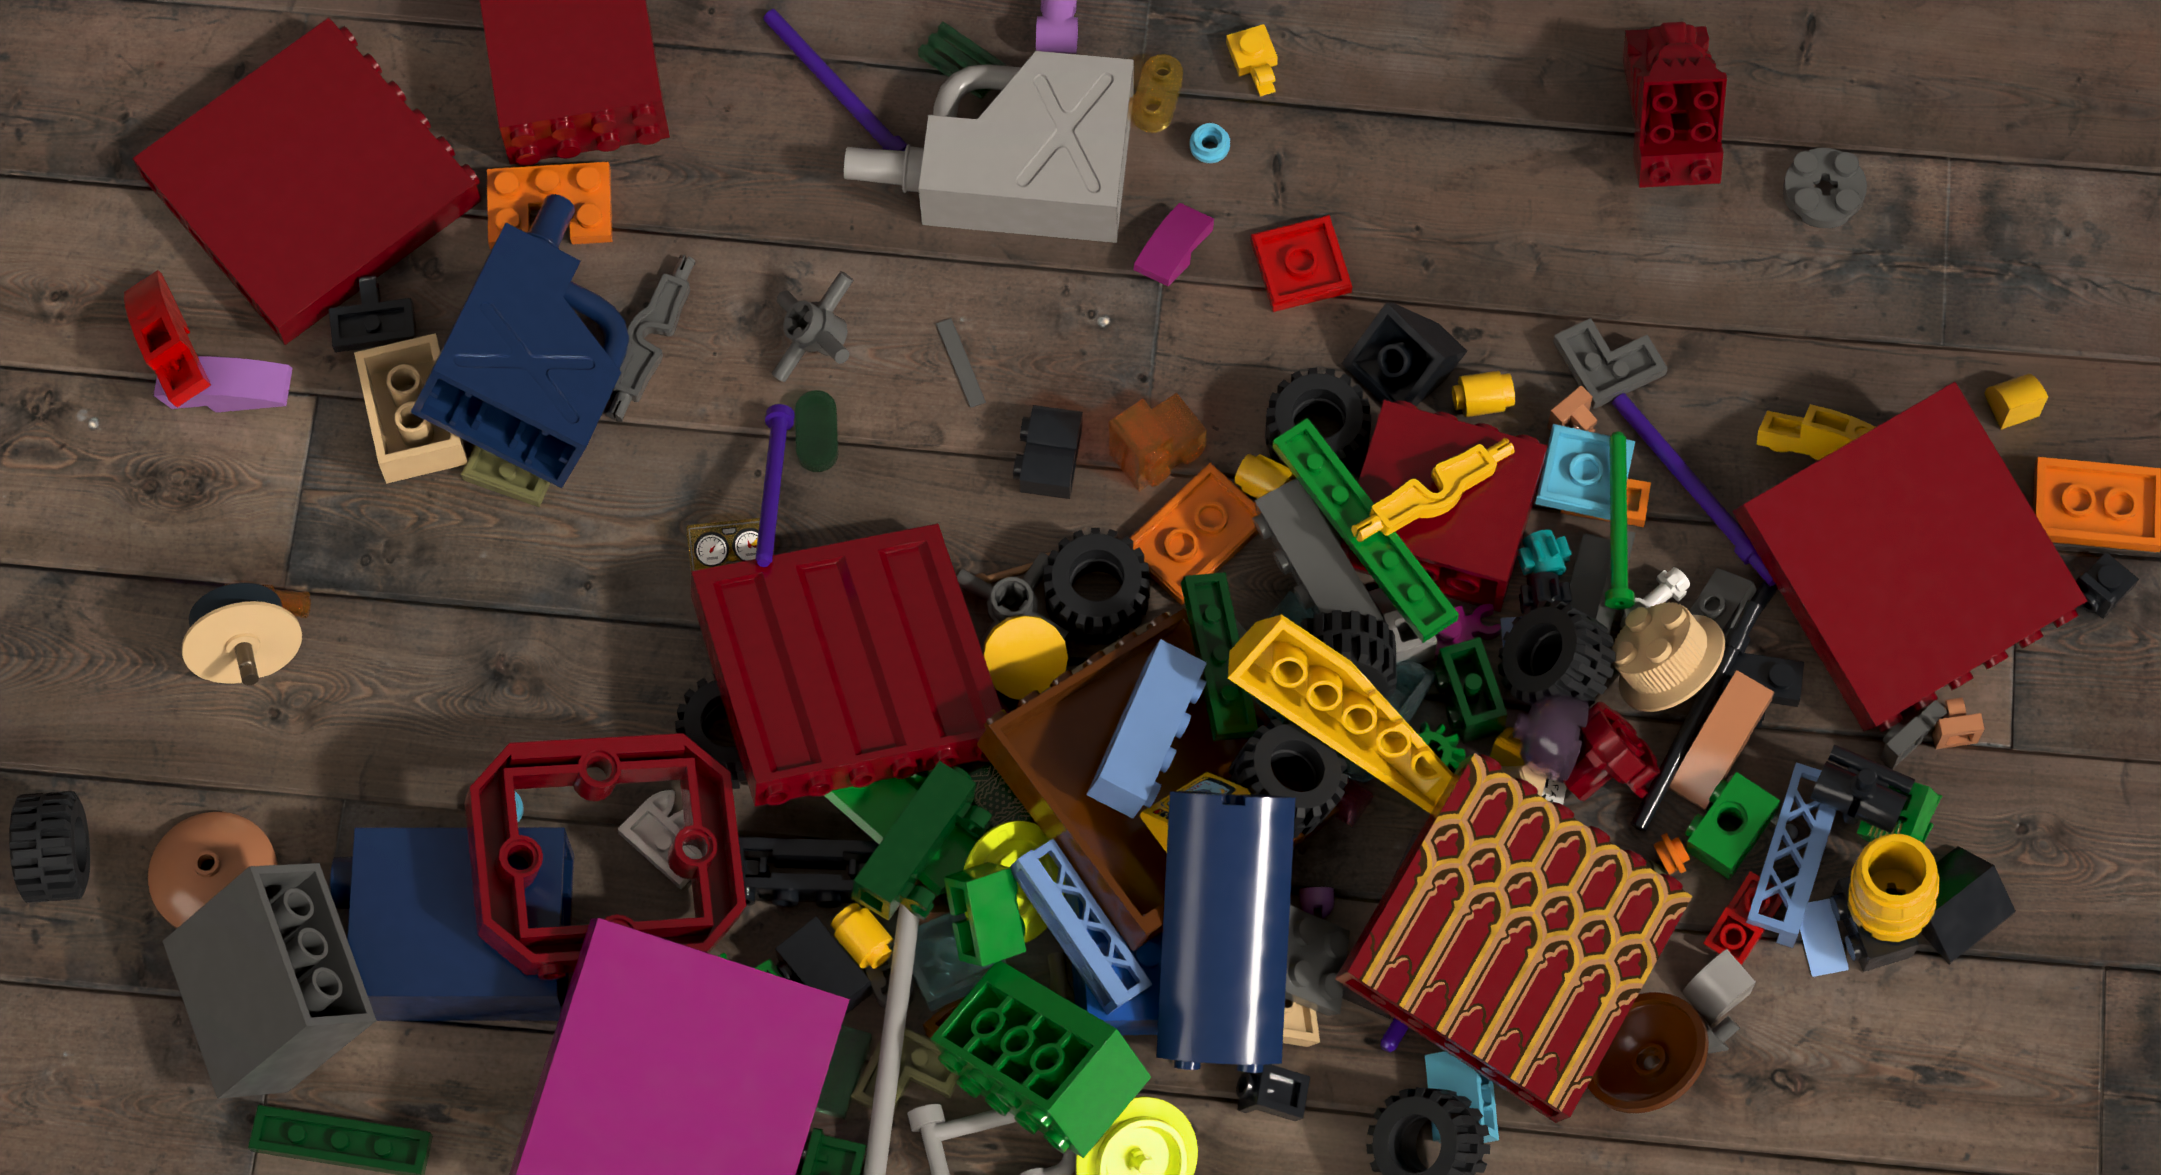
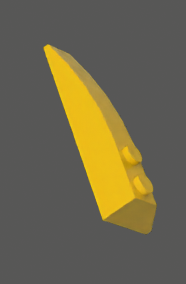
M1282 614L1255 622L1230 650L1229 680L1431 814L1454 774L1352 661Z

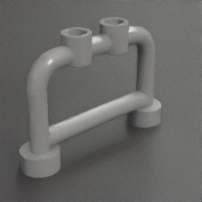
M941 1104L921 1106L907 1113L911 1131L921 1132L932 1175H950L941 1141L1017 1122L1014 1119L1015 1116L1010 1112L1006 1116H1002L994 1109L946 1122ZM1067 1149L1063 1153L1062 1160L1057 1165L1048 1168L1030 1169L1019 1175H1072L1076 1170V1153Z

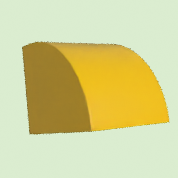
M2026 374L1990 386L1984 393L2000 429L2039 417L2048 399L2044 387L2032 374Z

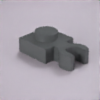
M1935 700L1919 717H1915L1906 726L1901 722L1896 724L1882 740L1886 745L1880 759L1890 769H1894L1922 743L1923 739L1934 730L1938 720L1943 719L1948 711Z

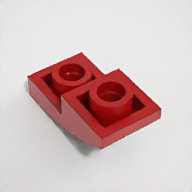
M1752 871L1749 872L1732 901L1725 908L1703 943L1719 954L1727 949L1741 966L1766 930L1746 923L1760 876ZM1768 882L1766 890L1775 886ZM1777 893L1763 900L1758 914L1774 918L1783 904L1780 895Z

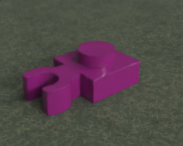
M1493 604L1480 605L1469 616H1465L1462 605L1454 607L1459 614L1458 620L1435 635L1437 646L1433 660H1438L1440 648L1468 641L1476 636L1484 640L1494 639L1499 636L1501 631L1500 624L1485 626L1481 622L1482 618L1493 615Z

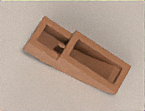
M1736 670L1697 735L1668 789L1706 811L1710 804L1709 798L1719 782L1722 779L1725 780L1741 754L1751 733L1772 701L1774 691Z

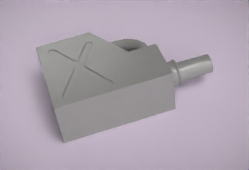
M1035 51L1022 67L991 64L968 66L953 73L941 85L934 103L933 115H928L924 147H914L908 144L905 151L847 147L844 160V179L902 185L903 193L907 191L919 192L922 225L1117 243L1134 99V60ZM976 89L1002 90L978 119L957 118L959 103L967 93Z

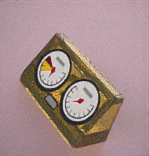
M760 518L688 525L686 529L691 571L755 559Z

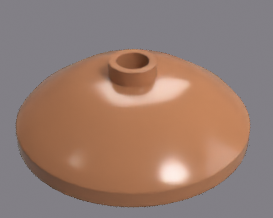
M227 812L197 814L175 825L156 846L148 868L149 892L156 908L164 919L173 927L178 928L249 866L278 865L277 856L268 837L250 820ZM209 859L215 861L214 866L210 870H201V864Z

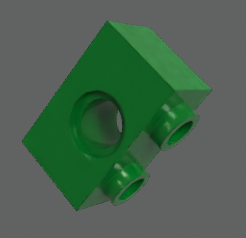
M1738 772L1733 775L1729 782L1724 779L1719 782L1709 798V801L1713 803L1712 807L1705 816L1697 814L1685 832V836L1689 837L1687 840V852L1729 880H1731L1776 816L1780 804L1778 798ZM1724 816H1733L1741 822V827L1736 831L1728 832L1721 829L1717 822Z

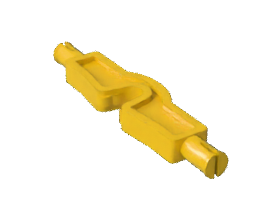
M1503 438L1488 449L1478 444L1458 456L1438 463L1431 473V477L1439 490L1438 493L1429 491L1416 479L1409 480L1391 495L1375 503L1371 508L1370 517L1351 527L1353 536H1357L1356 540L1359 542L1364 541V539L1380 530L1385 536H1388L1418 518H1432L1448 512L1458 503L1464 491L1492 476L1497 467V462L1514 454L1512 443L1508 445L1509 439Z

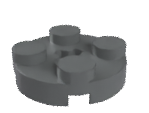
M1816 148L1798 153L1788 168L1783 183V197L1790 211L1792 212L1793 208L1802 217L1801 221L1817 228H1835L1848 222L1849 218L1855 215L1856 212L1858 213L1862 207L1867 191L1866 177L1859 166L1858 158L1850 152H1841L1832 148ZM1820 181H1828L1835 188L1831 189L1829 195H1822L1821 189L1814 188V184H1819Z

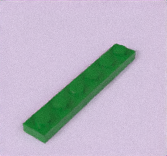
M1308 418L1273 440L1275 451L1422 643L1458 620V612L1396 532L1385 536L1380 530L1362 542L1356 540L1357 536H1353L1351 527L1370 517L1369 514L1374 503Z

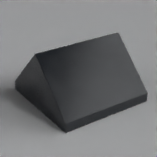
M1959 846L1936 862L1939 875V894L1936 899V909L1932 919L1921 931L1922 935L1949 965L2016 912L1995 865Z

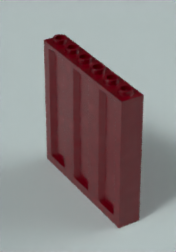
M938 523L773 555L772 562L767 567L759 566L756 560L752 559L691 571L692 602L755 806L765 804L780 805L789 799L808 795L823 796L832 790L851 786L862 788L873 782L890 778L905 779L919 772L933 770L939 761L949 767L977 760L982 762L989 761L977 743L986 730L984 723L991 716L1001 711L1002 708Z

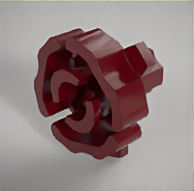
M1597 702L1584 714L1581 713L1576 718L1584 733L1582 739L1587 748L1559 771L1561 780L1581 801H1586L1612 778L1622 784L1626 783L1636 795L1643 798L1648 793L1645 785L1660 773L1657 759L1643 739L1638 738L1636 730L1626 719L1604 702Z

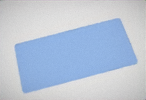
M1830 899L1808 902L1800 932L1811 975L1814 977L1847 971L1849 967Z

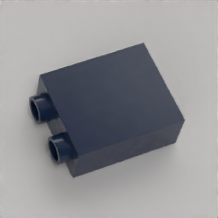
M518 827L519 835L534 839L540 845L543 853L542 865L531 885L524 889L528 929L571 926L574 852L565 828ZM467 828L354 829L353 857H334L330 881L331 896L336 909H349L348 943L377 1021L559 1020V1013L568 992L569 972H566L564 977L554 980L539 979L538 974L525 975L477 935ZM514 855L507 858L509 864L517 870L529 868L528 862L521 856Z

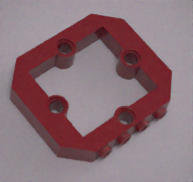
M683 733L509 743L470 786L465 798L477 935L525 975L538 974L539 979L554 980L564 977L566 972H574L589 925L528 929L524 889L531 885L542 865L543 853L540 845L534 839L519 835L514 789L573 786L580 797L588 801H600L608 797L615 785L619 783L680 780L685 827L678 832L668 851L667 861L670 869L677 876L691 879L695 918L634 922L625 915L615 914L607 916L604 920L710 953L739 919L746 907L731 772ZM597 767L604 771L607 779L602 781L594 780L588 775L586 769ZM685 845L697 847L701 851L702 858L691 859L687 857L682 847ZM514 855L521 856L528 862L529 868L517 870L509 864L507 858Z

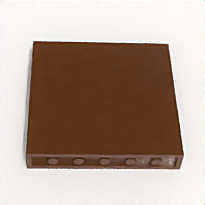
M1184 608L1172 616H1169L1167 612L1159 615L1146 627L1147 631L1140 635H1137L1135 631L1127 634L1114 646L1115 650L1107 655L1103 651L1097 652L1082 665L1083 669L1073 674L1070 670L1062 673L1050 684L1051 688L1042 694L1038 690L1032 691L1018 702V708L1008 714L1005 710L997 712L984 723L986 730L977 743L1049 841L1054 838L1102 911L1132 951H1135L1163 933L1167 853L1139 816L1148 807L1143 805L1136 816L1131 818L1086 794L1143 666L1160 639L1196 657L1188 616ZM1203 691L1196 704L1189 702L1186 713L1191 715L1190 722L1180 739L1174 737L1170 747L1176 749V754L1165 773L1159 771L1155 782L1161 784V788L1152 805L1170 795V791L1180 789L1206 772L1229 780L1232 776L1228 773L1230 765L1249 740V738L1213 741ZM1252 697L1258 728L1262 725L1266 727L1271 720ZM1271 765L1274 776L1283 786L1293 791L1304 792L1303 785L1296 774L1283 766ZM1335 806L1323 822L1316 826L1309 834L1304 835L1301 832L1297 838H1293V848L1326 828L1340 811L1339 808Z

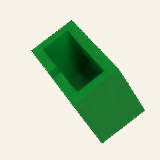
M986 862L944 877L950 914L956 916L968 912L969 917L952 923L959 961L984 967L1026 952L1024 941L1026 928L1019 914L1016 898L1018 885L1012 875L1011 867Z

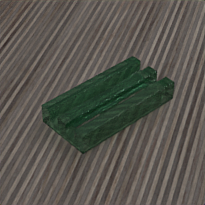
M943 21L938 26L936 34L932 33L928 37V43L926 45L922 44L918 49V56L948 77L960 69L935 53L934 50L936 48L954 59L963 68L980 64L950 45L944 39L982 65L1006 66L1005 63ZM976 89L971 91V93L982 100L991 89Z

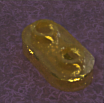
M1166 54L1151 57L1143 67L1132 105V117L1136 126L1145 132H1160L1166 129L1172 121L1183 83V68L1176 58ZM1159 69H1166L1170 73L1165 76L1158 75L1156 71H1158ZM1149 104H1156L1159 106V108L1155 111L1148 110L1146 106Z

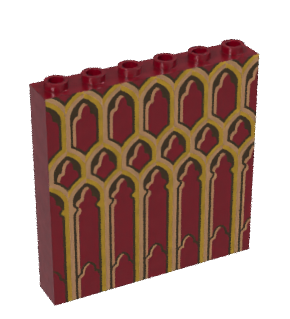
M1474 753L1459 764L1335 979L1557 1123L1571 1117L1693 896L1684 891L1682 884L1674 877L1663 873L1658 874L1646 866V860L1639 854L1631 850L1623 851L1611 843L1609 835L1594 826L1587 827L1573 818L1574 813L1568 807L1557 802L1550 803L1538 795L1537 788L1530 782L1520 778L1514 779L1501 770L1502 766L1495 759L1487 755H1477Z

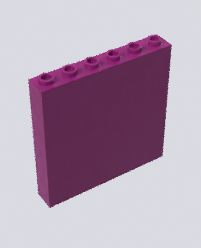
M601 918L591 919L509 1175H796L850 999Z

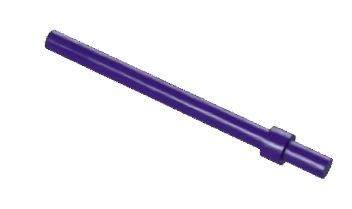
M775 9L769 10L763 17L766 24L883 147L882 149L905 151L908 144L900 136H894Z
M1625 393L1617 396L1612 405L1733 543L1736 555L1745 565L1751 564L1769 586L1775 585L1774 580L1739 524Z

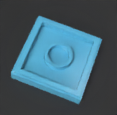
M1553 424L1535 504L1610 520V436ZM1626 439L1628 479L1635 441Z

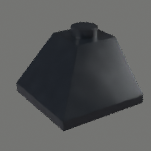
M1387 302L1341 364L1382 403L1384 400L1390 402L1401 400L1417 406L1448 378L1467 353V350L1439 323L1393 302Z

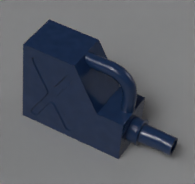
M551 194L544 199L528 232L505 223L410 413L562 488L585 451L621 374L620 368L627 354L629 334L626 322L615 306L600 295L571 281L581 261L561 251L559 246L575 213V208L567 198ZM575 311L589 317L599 325L605 339L603 347Z

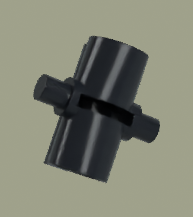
M1834 744L1828 758L1831 762L1826 761L1810 798L1842 812L1843 820L1847 824L1854 825L1861 820L1888 833H1892L1915 779Z

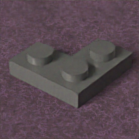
M1591 318L1554 335L1553 343L1578 385H1582L1593 396L1591 402L1593 409L1614 400L1622 393L1627 394L1663 377L1667 373L1668 368L1648 335L1610 351Z

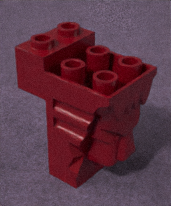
M1685 22L1662 23L1661 26L1651 27L1650 29L1625 30L1623 65L1635 121L1633 159L1639 188L1721 183L1724 154L1721 140L1727 75L1716 68V63L1711 57L1708 50L1709 35L1706 26L1694 27Z

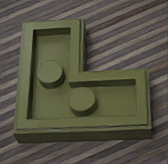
M476 445L461 474L463 481L539 508L551 484Z
M905 1027L894 1112L910 1081L950 1099L957 1086L956 1080L959 1078V1075L952 1073L938 1060L941 1052L930 1038ZM881 1039L851 1095L852 1101L871 1110Z

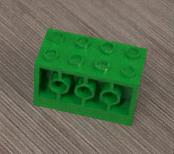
M1002 961L993 964L930 1038L941 1052L938 1060L952 1073L959 1075L956 1083L973 1098H977L981 1094L985 1097L987 1104L1000 1115L1006 1116L1010 1112L1015 1116L1014 1119L1029 1133L1035 1135L1039 1130L1045 1134L1044 1138L1058 1151L1065 1153L1069 1149L1082 1158L1089 1153L1151 1078L1148 1071L1115 1027Z

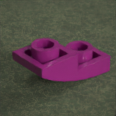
M1179 203L1148 240L1135 261L1133 270L1169 286L1190 265L1191 252L1213 231L1214 218Z

